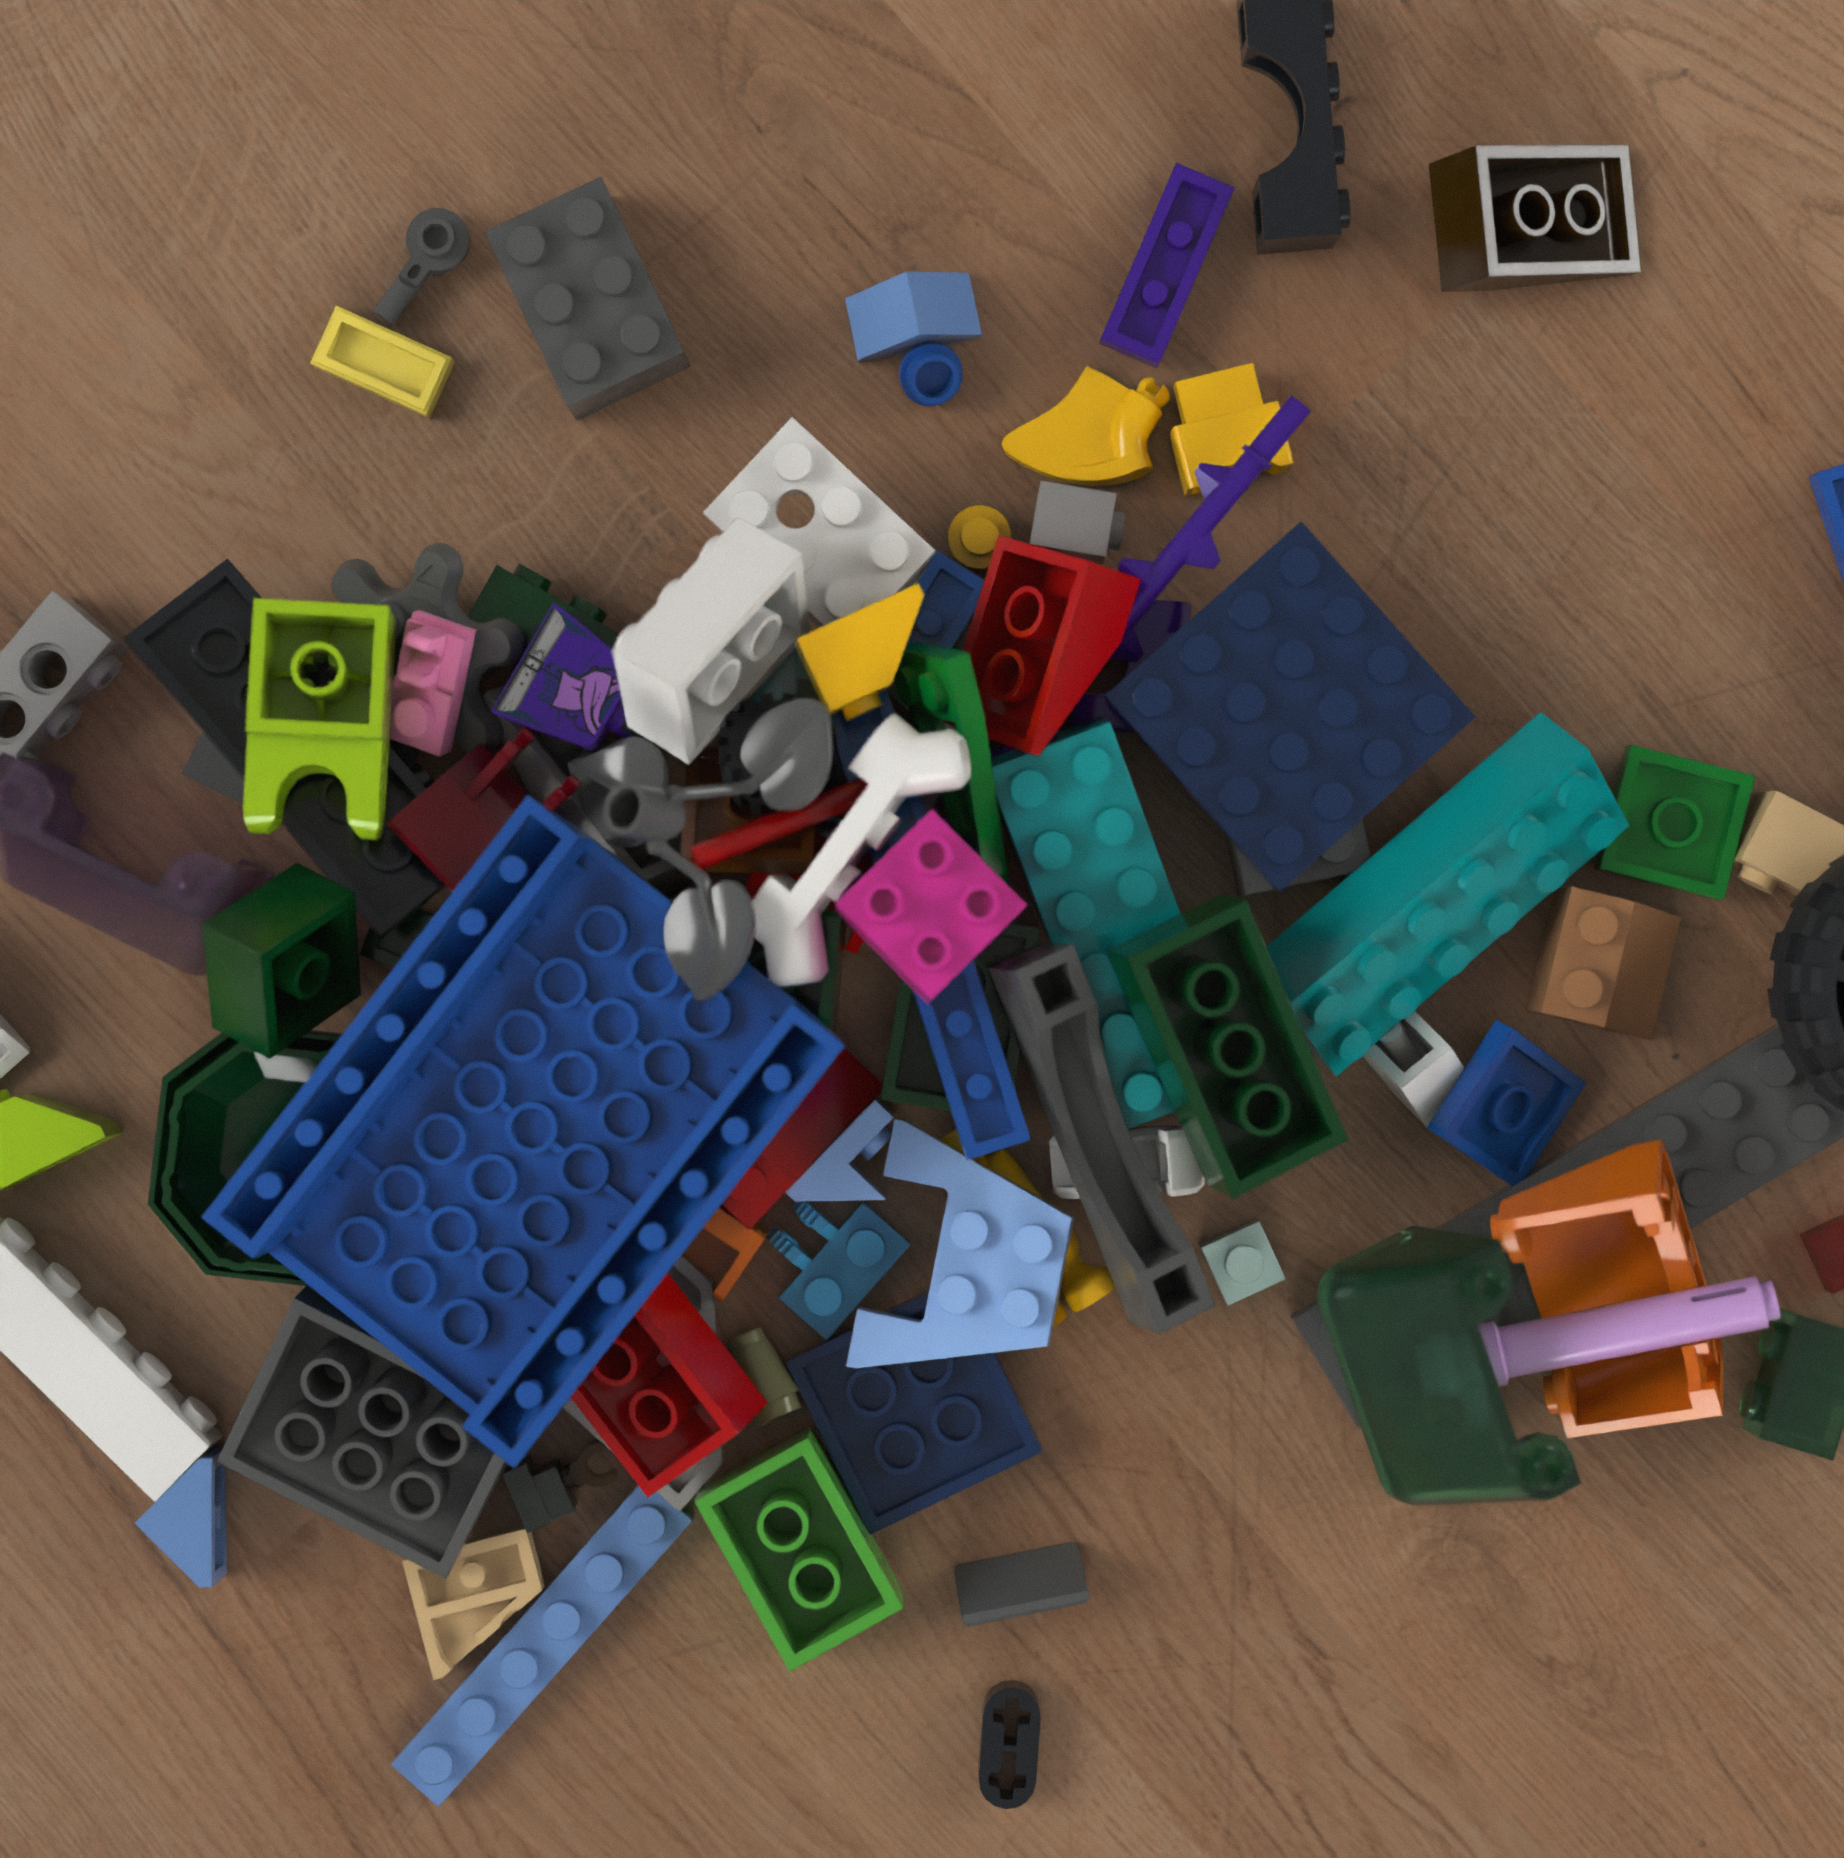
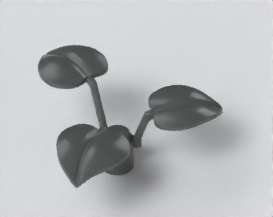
M802 698L786 702L766 712L752 725L741 747V760L744 767L753 776L743 782L693 787L668 786V767L662 751L650 740L640 737H627L617 740L593 754L568 763L570 775L574 774L582 782V785L576 791L591 822L604 839L613 845L625 848L639 846L647 841L649 853L662 856L696 882L698 889L685 890L673 901L665 917L663 928L664 944L668 959L675 972L690 988L695 1000L703 1001L712 998L727 987L737 976L751 951L755 936L756 919L751 898L743 885L736 881L725 880L712 887L711 878L706 872L668 846V840L676 837L685 824L686 813L681 802L683 800L752 794L760 788L765 803L773 809L794 811L808 805L821 792L831 767V718L826 704L821 701Z

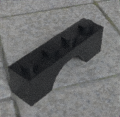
M1237 0L1242 67L1262 73L1281 87L1293 106L1297 121V140L1294 150L1278 166L1261 174L1252 191L1257 255L1333 249L1342 234L1341 228H1349L1350 225L1349 193L1347 189H1338L1336 165H1343L1345 160L1344 131L1342 125L1333 126L1331 102L1339 100V69L1337 62H1327L1325 38H1333L1334 35L1332 0Z

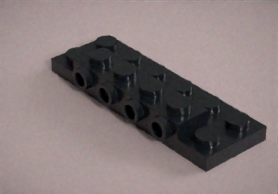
M227 558L130 632L124 639L127 646L245 781L248 735L246 732L253 600L254 598L262 597ZM319 665V672L310 671L308 679L312 680L317 688H322L329 685V681L333 682L337 674L332 667L325 671ZM390 739L385 826L384 832L378 840L360 839L348 824L347 796L344 785L335 776L323 773L309 774L296 782L286 799L282 826L328 879L355 892L357 913L380 939L446 887L437 875L387 825L391 818L434 783V780L418 763H415L410 768L406 766L393 750L399 743Z

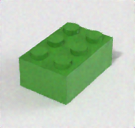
M811 1425L706 1483L698 1491L694 1501L789 1672L903 1609L904 1590L873 1535L869 1534L853 1499Z

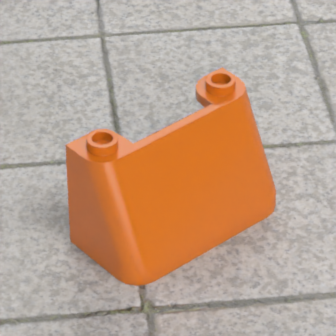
M1662 1139L1634 1143L1502 1199L1498 1214H1493L1490 1217L1491 1234L1497 1252L1499 1254L1507 1252L1513 1264H1524L1541 1318L1707 1286L1671 1161ZM1719 1337L1552 1370V1375L1543 1377V1392L1547 1409L1551 1415H1560L1567 1438L1722 1416L1724 1378L1722 1338Z

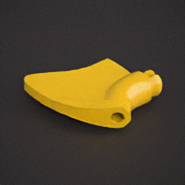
M1086 366L1071 391L1060 403L1046 413L1018 427L1003 438L1002 447L1004 453L1015 462L1040 475L1070 484L1110 486L1138 479L1153 470L1148 454L1147 442L1154 427L1163 415L1160 409L1170 400V392L1163 384L1161 387L1157 386L1154 383L1155 379L1152 377L1143 378L1138 384L1136 391L1128 389L1105 374Z

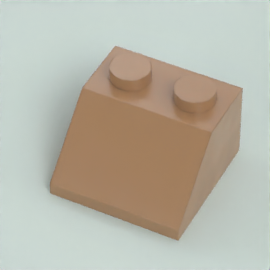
M1572 886L1560 887L1554 891L1526 1011L1652 1041L1681 917L1635 901Z

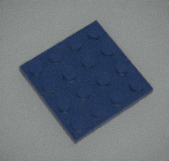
M1302 521L1104 697L1276 892L1283 890L1476 718Z

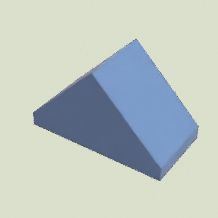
M906 271L845 298L858 363L907 353L911 348L923 342L933 341L947 345L982 337L969 273Z
M214 1447L200 1457L135 1522L199 1588H212L227 1574V1467L217 1462L223 1447Z

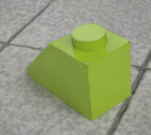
M8 1089L0 1090V1191L11 1189L122 1134L123 1131L118 1121L35 1093L11 1097Z

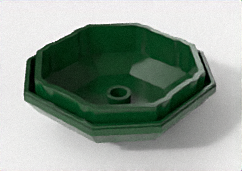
M311 1030L271 1059H268L221 1032L162 1077L147 1205L206 1275L309 1286L269 1253L254 1259L205 1221L202 1216L343 1033Z

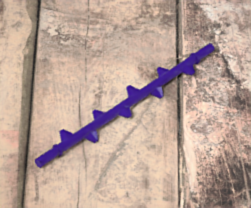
M1290 395L1249 446L1244 444L1241 448L1244 451L1232 467L1200 463L1194 473L1204 501L1153 562L1123 557L1117 564L1118 571L1140 578L1141 581L1122 641L1110 658L1137 662L1144 653L1134 625L1184 565L1215 569L1221 562L1211 532L1264 468L1266 470L1270 469L1271 465L1269 462L1311 412L1294 396ZM1002 744L999 749L989 747L991 758L1016 749ZM944 814L941 819L949 826L946 814Z

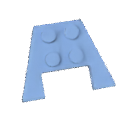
M894 1119L883 1176L944 1188L948 1192L943 1223L924 1319L919 1320L863 1307L857 1309L846 1366L863 1368L1039 1348L1050 1345L1075 1217L973 1159L966 1160L964 1152L947 1145L921 1130L914 1123L904 1119Z

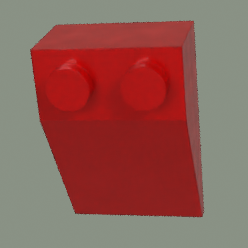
M998 535L963 647V651L969 652L985 716L988 739L1039 756L1121 643L1140 585V578L1088 560ZM943 720L945 724L956 727V723Z
M844 1047L722 1205L750 1230L882 1091L883 1084Z

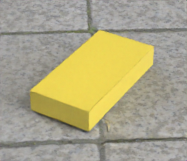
M336 306L310 364L323 372L430 419L455 364V360L444 353Z

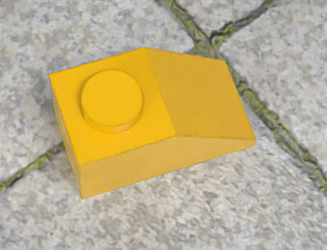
M919 583L796 639L794 646L819 700L826 704L830 716L842 711L846 721H849L883 705L878 694L886 691L892 684L924 597Z

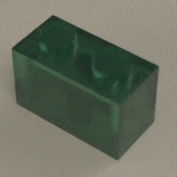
M1779 1307L1780 1319L1768 1321L1769 1328L1763 1329L1760 1335L1758 1352L1760 1356H1763L1756 1381L1750 1380L1747 1383L1741 1397L1740 1415L1744 1417L1741 1428L1760 1439L1833 1461L1844 1428V1327Z

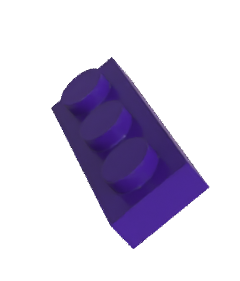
M1175 164L1099 344L1158 368L1235 187L1181 164Z

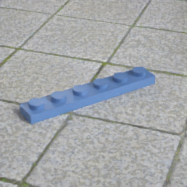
M637 1485L395 1757L391 1766L439 1807L692 1522L694 1515L685 1507L680 1512L677 1511L657 1492L647 1498Z

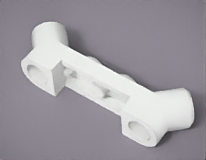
M893 714L877 728L848 768L869 783L863 794L799 882L795 881L788 874L770 876L752 900L756 919L754 938L764 945L768 977L771 982L779 987L817 982L825 977L829 968L821 914L831 900L836 903L860 880L862 872L856 866L868 849L872 847L876 851L880 850L894 834L901 822V818L895 815L900 805L909 796L961 789L970 779L971 763L968 746L964 737L954 729L920 734L896 714Z

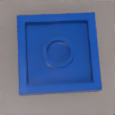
M1495 1020L1426 1129L1502 1181L1514 1187L1527 1177L1586 1085V1082L1515 1029Z

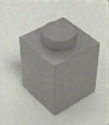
M1040 481L1029 544L1103 565L1107 549L1117 551L1120 549L1126 513L1114 511L1117 493Z

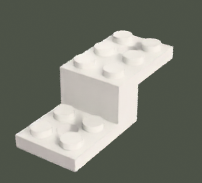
M793 417L703 512L705 517L722 533L740 517L802 553L808 618L818 628L916 585L935 555V550ZM788 495H805L814 504V516L806 526L793 529L786 527L779 521L777 516L778 505ZM971 622L956 644V650L963 651ZM893 678L887 692L910 713L909 707L902 702L897 693ZM945 724L946 730L955 728L954 726Z

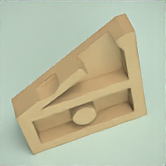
M524 1525L468 1539L446 1579L406 1558L402 1560L433 1680L443 1678L461 1659L477 1645L482 1644L501 1627L502 1623L543 1590L545 1582L532 1532L527 1533Z

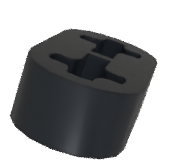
M1015 1680L1002 1681L993 1686L986 1694L982 1708L978 1765L980 1790L988 1802L995 1807L1003 1809L1017 1808L1026 1803L1034 1792L1037 1777L1041 1720L1038 1698L1030 1687ZM1007 1698L1019 1699L1020 1709L1029 1711L1028 1716L1018 1717L1015 1737L1004 1736L1003 1716L994 1714V1709L1005 1708ZM1003 1751L1014 1752L1015 1771L1019 1775H1025L1024 1779L1013 1781L1012 1790L1000 1789L999 1780L995 1777H989L990 1773L1001 1771Z

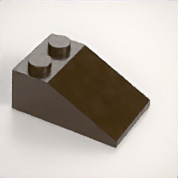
M1475 145L1429 163L1442 292L1492 291L1627 276L1641 272L1629 145Z

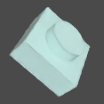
M1257 1219L1199 1245L1227 1305H1231L1286 1279L1261 1223Z

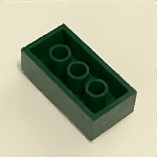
M1220 894L1105 950L1208 1186L1234 1199L1349 1140L1247 900Z

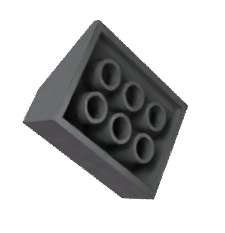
M306 1286L293 1299L217 1460L218 1463L445 1579L450 1574L507 1465L503 1459L462 1427L470 1414L310 1286Z

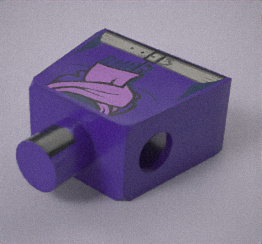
M553 603L491 712L509 722L523 727L527 726L531 730L592 752H597L601 749L611 731L622 738L640 737L646 739L627 727L612 649L562 607Z

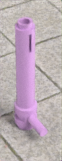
M1753 1276L1499 1327L1494 1321L1471 1325L1472 1332L1453 1335L1452 1329L1432 1333L1433 1340L1418 1342V1349L1428 1393L1445 1391L1446 1397L1463 1394L1470 1421L1474 1425L1485 1426L1494 1419L1489 1389L1508 1385L1509 1378L1769 1328L1768 1321L1780 1319L1781 1316L1772 1281L1759 1282L1758 1278Z

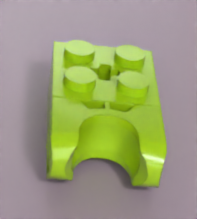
M254 598L246 732L248 735L243 818L251 834H271L282 825L286 799L292 787L298 780L307 775L318 773L333 775L344 785L347 796L348 824L360 839L378 840L384 832L397 621L390 606ZM329 662L337 675L333 682L329 681V685L317 688L314 682L308 679L309 672H319V663Z

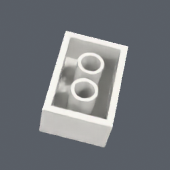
M740 517L722 535H715L708 540L699 555V559L680 579H673L664 587L656 605L638 624H630L624 629L615 644V648L612 650L627 727L689 765L719 733L721 727L726 725L728 714L732 710L738 712L740 703L749 699L795 649L796 639L809 633L802 553Z

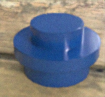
M923 342L914 346L905 354L899 367V382L903 391L913 402L923 406H937L950 400L958 391L963 377L962 365L958 356L950 347L940 342Z

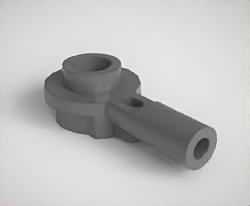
M431 208L420 212L411 221L406 232V246L411 257L373 309L374 313L392 326L395 325L430 274L442 276L443 273L456 269L465 260L470 249V235L466 224L456 213L445 208Z

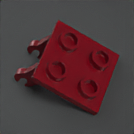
M527 726L521 730L515 740H509L495 757L479 743L391 818L387 824L452 892L527 797V794L506 774L520 754L536 738V735ZM571 774L563 785L556 787L542 804L557 813L564 803L579 789L582 782L574 774Z

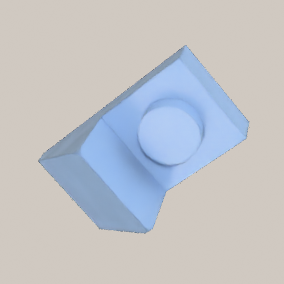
M875 1097L785 1193L795 1202L886 1200V1193L852 1160L858 1154H861L869 1161L890 1140L892 1131L886 1125L894 1118V1113Z

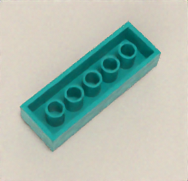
M1542 712L1538 713L1266 946L1311 1052L1335 1076H1338L1350 1064L1364 1056L1370 1047L1403 1019L1413 1014L1419 1005L1452 977L1462 972L1468 963L1502 934L1510 931L1523 916L1551 892L1559 889L1572 874L1600 850L1608 847L1620 833L1629 827L1624 814L1587 747Z
M1100 716L1054 734L1039 756L1014 749L991 758L998 810L1047 941L1074 945L1097 1003L1099 1031L1106 1066L1125 1124L1130 1129L1172 1113L1175 1109L1105 950L1179 915L1180 911L1111 723Z

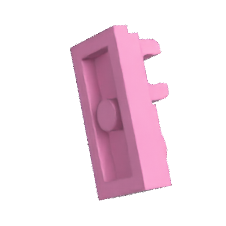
M421 610L412 612V617L406 621L397 672L393 680L390 739L439 757L452 751L476 634L475 629Z

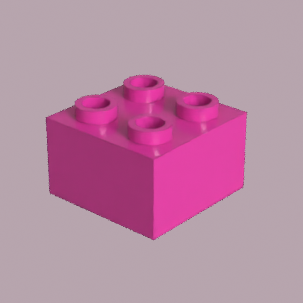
M932 809L836 902L835 912L928 1005L1022 913L1027 904Z

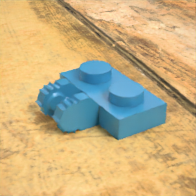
M864 1200L840 1228L809 1201L795 1202L791 1206L795 1210L796 1216L804 1224L815 1229L828 1240L814 1257L798 1244V1241L784 1229L781 1230L774 1226L766 1236L768 1241L779 1252L802 1270L780 1294L779 1299L825 1340L832 1335L911 1245V1242Z

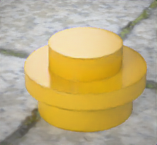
M984 505L971 506L959 512L952 520L948 531V545L952 555L960 564L974 570H985L989 567L998 535L1012 538L1011 529L1006 518L996 509Z

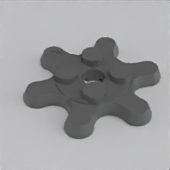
M444 543L427 546L421 551L415 563L411 584L403 589L393 588L385 584L378 576L374 567L367 561L351 559L342 563L332 578V590L336 598L341 603L390 606L397 620L393 680L397 672L400 657L399 651L402 646L406 621L412 617L413 611L421 610L476 630L454 739L467 752H470L479 743L489 752L497 749L502 740V726L497 716L482 701L479 691L480 680L489 668L496 666L507 667L518 662L525 651V637L521 628L507 618H497L489 622L480 623L471 620L463 613L457 598L458 586L463 576V563L458 552L450 545ZM329 662L319 663L325 671L331 667ZM398 742L399 744L393 750L406 766H409L416 760L419 749Z

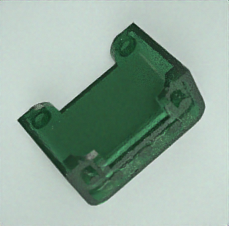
M1412 1225L1334 1264L1325 1272L1319 1282L1317 1293L1319 1308L1380 1483L1385 1492L1395 1500L1417 1506L1546 1501L1556 1498L1581 1484L1572 1454L1566 1443L1559 1437L1536 1432L1517 1440L1478 1326L1479 1322L1493 1316L1502 1309L1510 1295L1512 1284L1510 1270L1500 1240Z

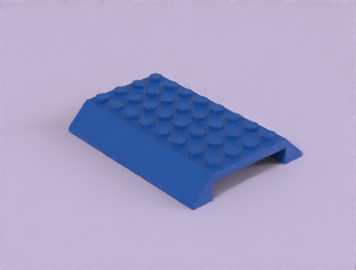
M529 795L523 800L202 1216L205 1221L254 1259L267 1253L271 1254L470 1414L462 1427L513 1468L519 1464L846 1046L801 1001L783 987H779L771 982L768 975L749 960H746L737 976L718 994L708 1000H695L688 985L672 967L665 949L663 928L665 917L673 900L593 837Z

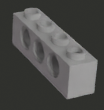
M55 591L50 592L0 652V800L12 786L15 789L20 788L32 778L41 765V759L37 756L53 737L56 740L61 739L77 724L82 715V710L78 707L94 688L97 691L102 690L117 676L123 666V662L119 658L128 648L127 644L73 599ZM61 655L67 667L66 676L61 684L54 688H49L44 680V668L49 660ZM19 704L25 713V725L19 734L10 738L3 727L4 715L9 708Z

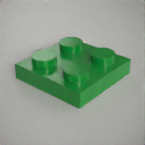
M1635 745L1625 746L1613 796L1624 814L1629 827L1620 833L1608 847L1598 852L1594 869L1714 900H1724L1755 776Z

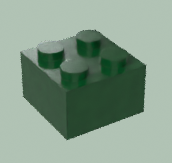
M295 863L202 923L212 1027L268 1059H271L361 995L355 892L299 863Z

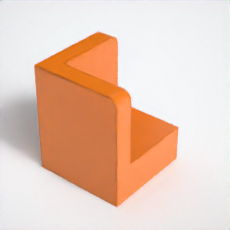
M721 1204L684 1251V1254L714 1280L712 1296L723 1302L765 1240L768 1232L757 1224L748 1230Z

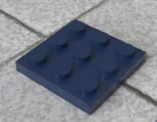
M929 1290L884 1312L923 1320ZM853 1326L787 1358L785 1362L870 1535L1043 1452V1447L996 1352L851 1368L847 1367L846 1364Z

